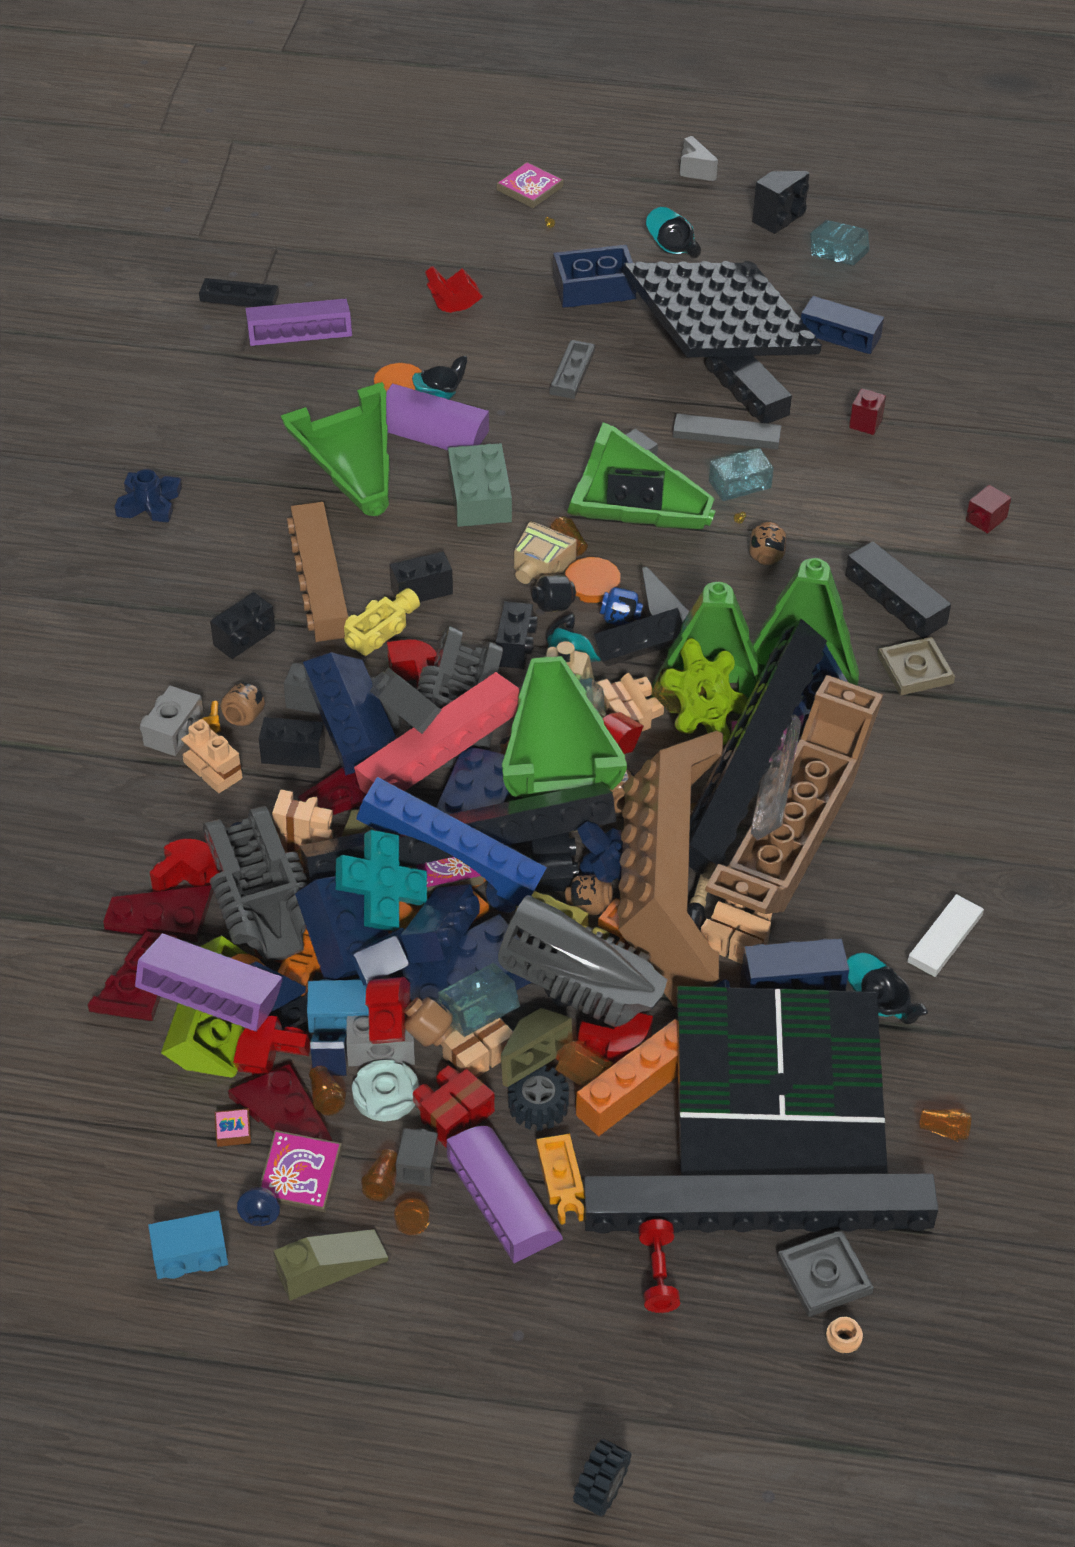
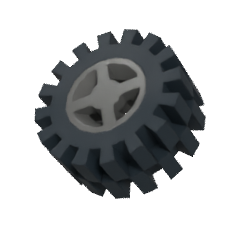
M546 1065L540 1067V1070H535L508 1087L510 1115L512 1118L516 1116V1123L519 1125L525 1121V1128L531 1130L532 1124L537 1125V1131L543 1130V1124H546L548 1129L554 1127V1120L560 1124L563 1121V1115H567L569 1085L568 1082H565V1077L562 1073L557 1076V1069L553 1067L550 1072H547Z
M601 1439L597 1443L595 1450H592L590 1459L586 1461L584 1471L579 1476V1483L574 1490L573 1502L601 1517L605 1515L607 1509L611 1507L613 1499L616 1498L619 1487L623 1484V1478L626 1476L627 1468L631 1462V1452L606 1439Z

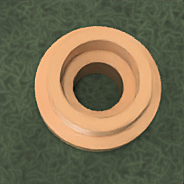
M839 1317L829 1324L826 1339L830 1347L835 1351L851 1353L860 1347L863 1333L854 1319ZM846 1334L850 1339L845 1340L838 1337V1335Z

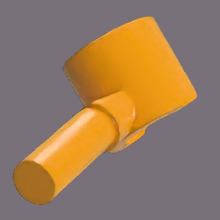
M212 701L210 716L202 718L215 733L221 732L218 701Z

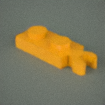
M570 1134L536 1139V1148L550 1205L559 1203L557 1212L559 1223L561 1225L565 1224V1213L567 1211L576 1212L579 1222L583 1221L584 1206L580 1200L584 1199V1188Z

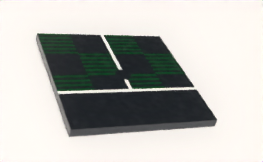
M677 987L680 1176L888 1174L877 992Z

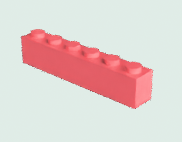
M495 672L444 706L423 734L413 727L355 766L354 769L360 790L367 794L375 779L379 777L406 791L514 717L519 707V688Z

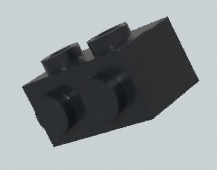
M610 467L607 504L662 510L665 471Z
M444 551L390 564L391 590L396 599L397 594L409 588L415 592L420 602L453 594V570Z
M255 592L251 593L210 620L213 645L229 658L234 659L275 631L273 606Z
M504 601L496 639V645L503 647L499 667L525 669L527 654H532L534 637H531V634H536L538 617L533 616V604Z
M264 717L259 735L261 763L321 769L325 751L324 723Z

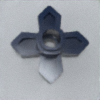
M149 469L140 470L137 473L129 472L124 482L125 491L128 494L118 497L115 504L116 516L133 518L146 511L152 521L169 522L173 512L172 503L169 500L179 496L182 488L181 479L168 476L159 479L156 473Z
M585 822L577 828L582 843L590 850L580 863L582 874H595L599 881L611 883L616 878L620 881L622 871L620 858L623 852L621 835L623 831L612 828L607 833H604L597 824Z

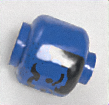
M614 587L609 593H604L600 614L604 615L605 622L621 626L633 622L634 619L639 620L643 604L638 603V594L636 592Z

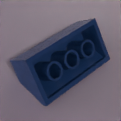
M331 652L304 661L303 665L307 684L345 775L355 773V766L397 738L380 699L370 692L373 683L363 660Z

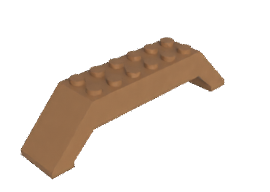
M826 675L815 694V700L798 745L729 866L717 865L705 887L706 892L763 914L785 911L854 783L882 703V694Z
M714 731L660 750L651 760L649 759L644 763L642 769L634 777H629L624 786V793L626 795L625 806L622 812L624 830L621 835L623 852L620 858L622 871L619 882L620 904L617 910L619 916L618 930L627 943L636 949V955H639L641 951L650 955L649 962L653 965L654 970L668 979L664 993L675 1008H677L678 986L709 987L719 979V952L710 947L687 912L691 786L719 760L723 752V733L719 731Z

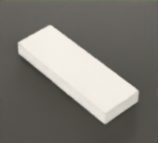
M956 894L909 954L907 962L936 977L982 917L984 909Z

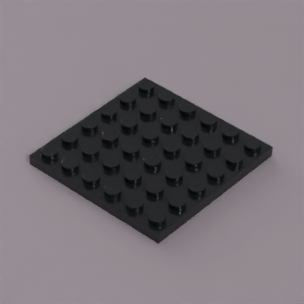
M660 261L657 263L636 262L624 264L622 273L687 358L820 354L822 344L753 262L732 263L723 261L722 263H710L702 261L701 263H688L681 261L679 263H666Z

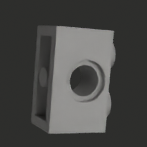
M169 686L165 693L157 698L155 706L149 715L144 716L141 721L140 731L142 732L144 746L176 756L185 744L181 741V738L189 734V726L204 717L202 697Z
M347 1016L346 1044L348 1066H365L373 1061L382 1059L395 1060V1063L401 1065L403 1063L415 1065V1038L406 1029L404 1042L372 1044L369 1041V1016Z

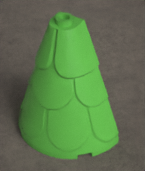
M383 382L357 390L360 406L313 422L310 420L306 407L281 415L288 433L310 454L312 460L331 477L334 485L365 515L379 516L384 513L389 505L390 458L387 454L388 425L386 424V390Z
M603 422L581 481L578 482L571 499L567 514L592 519L622 521L624 523L654 524L660 528L703 529L704 525L710 526L713 520L715 510H712L711 507L715 498L680 471L673 470L649 450H645L616 427ZM610 467L665 471L662 510L607 504Z
M806 559L800 564L778 596L774 609L764 621L760 633L752 643L757 655L760 671H763L769 659V654L772 653L783 629L802 619L827 640L826 645L848 683L858 686L859 669L850 643V633L843 616L842 601L830 567L822 559Z
M712 582L704 587L684 619L681 631L670 647L668 656L653 681L651 698L661 696L667 701L663 697L666 696L670 701H673L670 698L672 697L676 702H679L675 698L678 696L674 692L662 687L660 679L668 669L683 672L684 661L680 651L685 641L693 638L699 642L703 656L708 661L713 662L714 658L721 651H728L732 654L735 666L729 674V683H738V693H743L749 700L761 675L757 655L749 638V629L731 586L723 582Z
M562 656L532 658L518 697L519 707L511 727V737L502 763L503 780L507 790L515 798L518 796L528 798L599 782L613 790L625 775L627 769L625 755L604 725V720L587 698L586 690Z

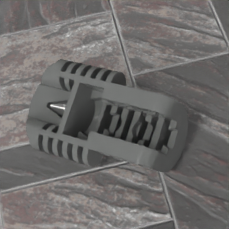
M448 625L442 632L434 666L422 668L417 691L438 708L442 709L495 672L498 673L503 647L488 641L482 649L476 647L475 650L461 645L463 631ZM493 731L471 746L489 751ZM460 754L442 766L454 769Z
M261 806L249 810L248 818L243 819L242 824L228 828L223 825L220 819L203 823V833L218 870V874L214 875L209 882L212 889H214L215 898L218 899V906L222 909L221 913L223 919H225L226 927L229 929L232 943H248L251 948L258 951L265 962L287 959L303 951V934L306 927L295 893L309 885V883H307L306 874L303 873L302 864L299 863L298 854L295 852L285 853L267 807Z
M527 895L524 897L507 928L499 950L498 961L504 969L551 991L550 997L553 999L560 995L562 996L561 1002L567 1004L570 1000L573 1002L571 1007L578 1009L581 1005L584 1007L582 1012L587 1015L590 1011H594V1018L599 1020L601 1016L606 1017L604 1023L613 1027L629 1022L640 1012L653 1010L659 1003L668 979L654 970L653 965L649 962L650 955L642 951L639 955H636L635 948L630 946L626 950L624 949L625 943L620 941L615 945L613 944L615 939L610 936L607 940H604L603 933L598 931L595 935L592 933L593 928L588 926L585 928L559 909L532 896ZM518 929L522 934L520 940L514 938ZM528 939L533 941L532 945L526 943ZM540 945L545 946L544 950H543V949H540V948H538V947H539Z

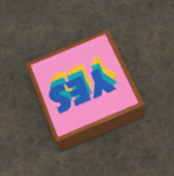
M249 1108L215 1112L217 1147L251 1143Z

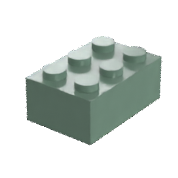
M502 443L448 448V473L457 527L512 522V496Z

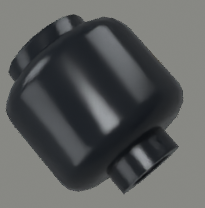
M543 575L532 588V600L544 612L565 611L575 600V585L565 575Z

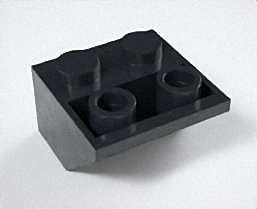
M771 171L756 181L752 222L776 234L797 218L802 217L807 209L809 172Z

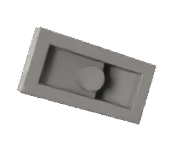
M693 136L684 138L680 175L709 181L716 180L718 159Z

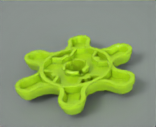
M693 638L687 639L680 651L684 661L683 672L668 669L660 679L662 687L674 692L681 703V712L675 720V727L679 732L689 734L695 731L698 723H702L708 733L714 731L723 733V745H725L730 738V731L726 724L727 714L732 712L741 715L748 702L747 697L743 693L734 691L729 683V674L735 666L734 657L728 651H721L714 658L713 662L708 661L703 656L699 642ZM702 686L705 688L707 693L706 699L703 697V695H699Z

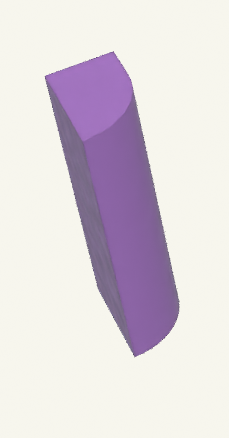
M347 299L245 308L250 346L352 336L351 317Z
M393 383L386 392V424L388 425V433L448 450L450 447L480 445L489 432V411Z
M162 933L138 959L135 987L257 1031L267 1019L275 1004L283 977Z
M488 1126L473 1127L447 1139V1158L513 1263L563 1240L558 1228L492 1128Z

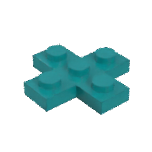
M370 830L364 834V859L345 855L336 858V890L364 895V926L394 931L399 928V902L422 905L427 902V871L399 866V835Z

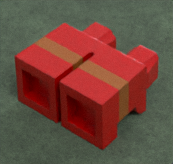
M449 1065L436 1076L437 1084L441 1087L434 1092L427 1084H422L413 1091V1101L420 1110L421 1122L425 1125L428 1123L438 1133V1140L445 1148H447L448 1138L468 1130L469 1127L477 1126L495 1112V1093L469 1070L465 1069L459 1073Z

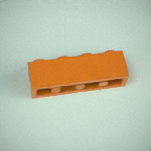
M674 1019L577 1092L576 1116L598 1137L678 1077L677 1020Z

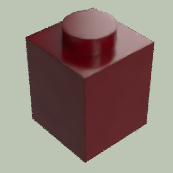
M861 388L852 404L849 428L875 435L883 420L886 395Z
M988 485L969 500L966 521L988 534L1007 518L1011 497Z

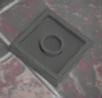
M842 1229L778 1252L777 1259L808 1317L873 1293L874 1287Z

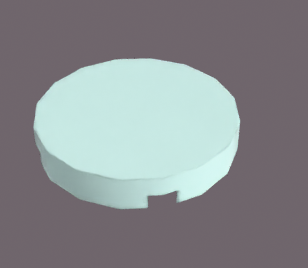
M390 1059L373 1061L363 1066L357 1073L355 1080H353L352 1095L354 1105L361 1114L372 1120L384 1122L398 1120L410 1113L415 1106L413 1091L419 1087L418 1079L413 1070L404 1063L402 1066L395 1063V1060Z

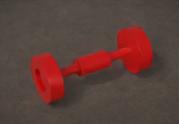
M649 1220L642 1223L638 1228L639 1241L646 1246L654 1247L651 1261L653 1279L657 1280V1286L649 1288L644 1292V1306L651 1312L666 1313L680 1306L678 1289L664 1285V1279L667 1278L665 1253L661 1251V1246L667 1245L674 1240V1227L671 1222L666 1220Z

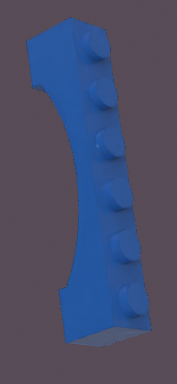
M379 777L375 779L364 797L356 817L357 820L377 831L403 834L447 852L485 878L498 891L496 895L517 906L520 905L525 896H532L547 868Z

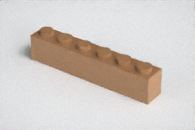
M324 502L291 506V517L287 518L288 533L294 534V536L290 537L292 553H298V555H294L296 572H302V574L298 575L300 592L306 591V594H302L304 611H310V614H306L308 631H314L316 642L344 638V626L348 619V613Z

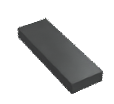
M570 340L550 385L551 395L575 399L595 353V344Z

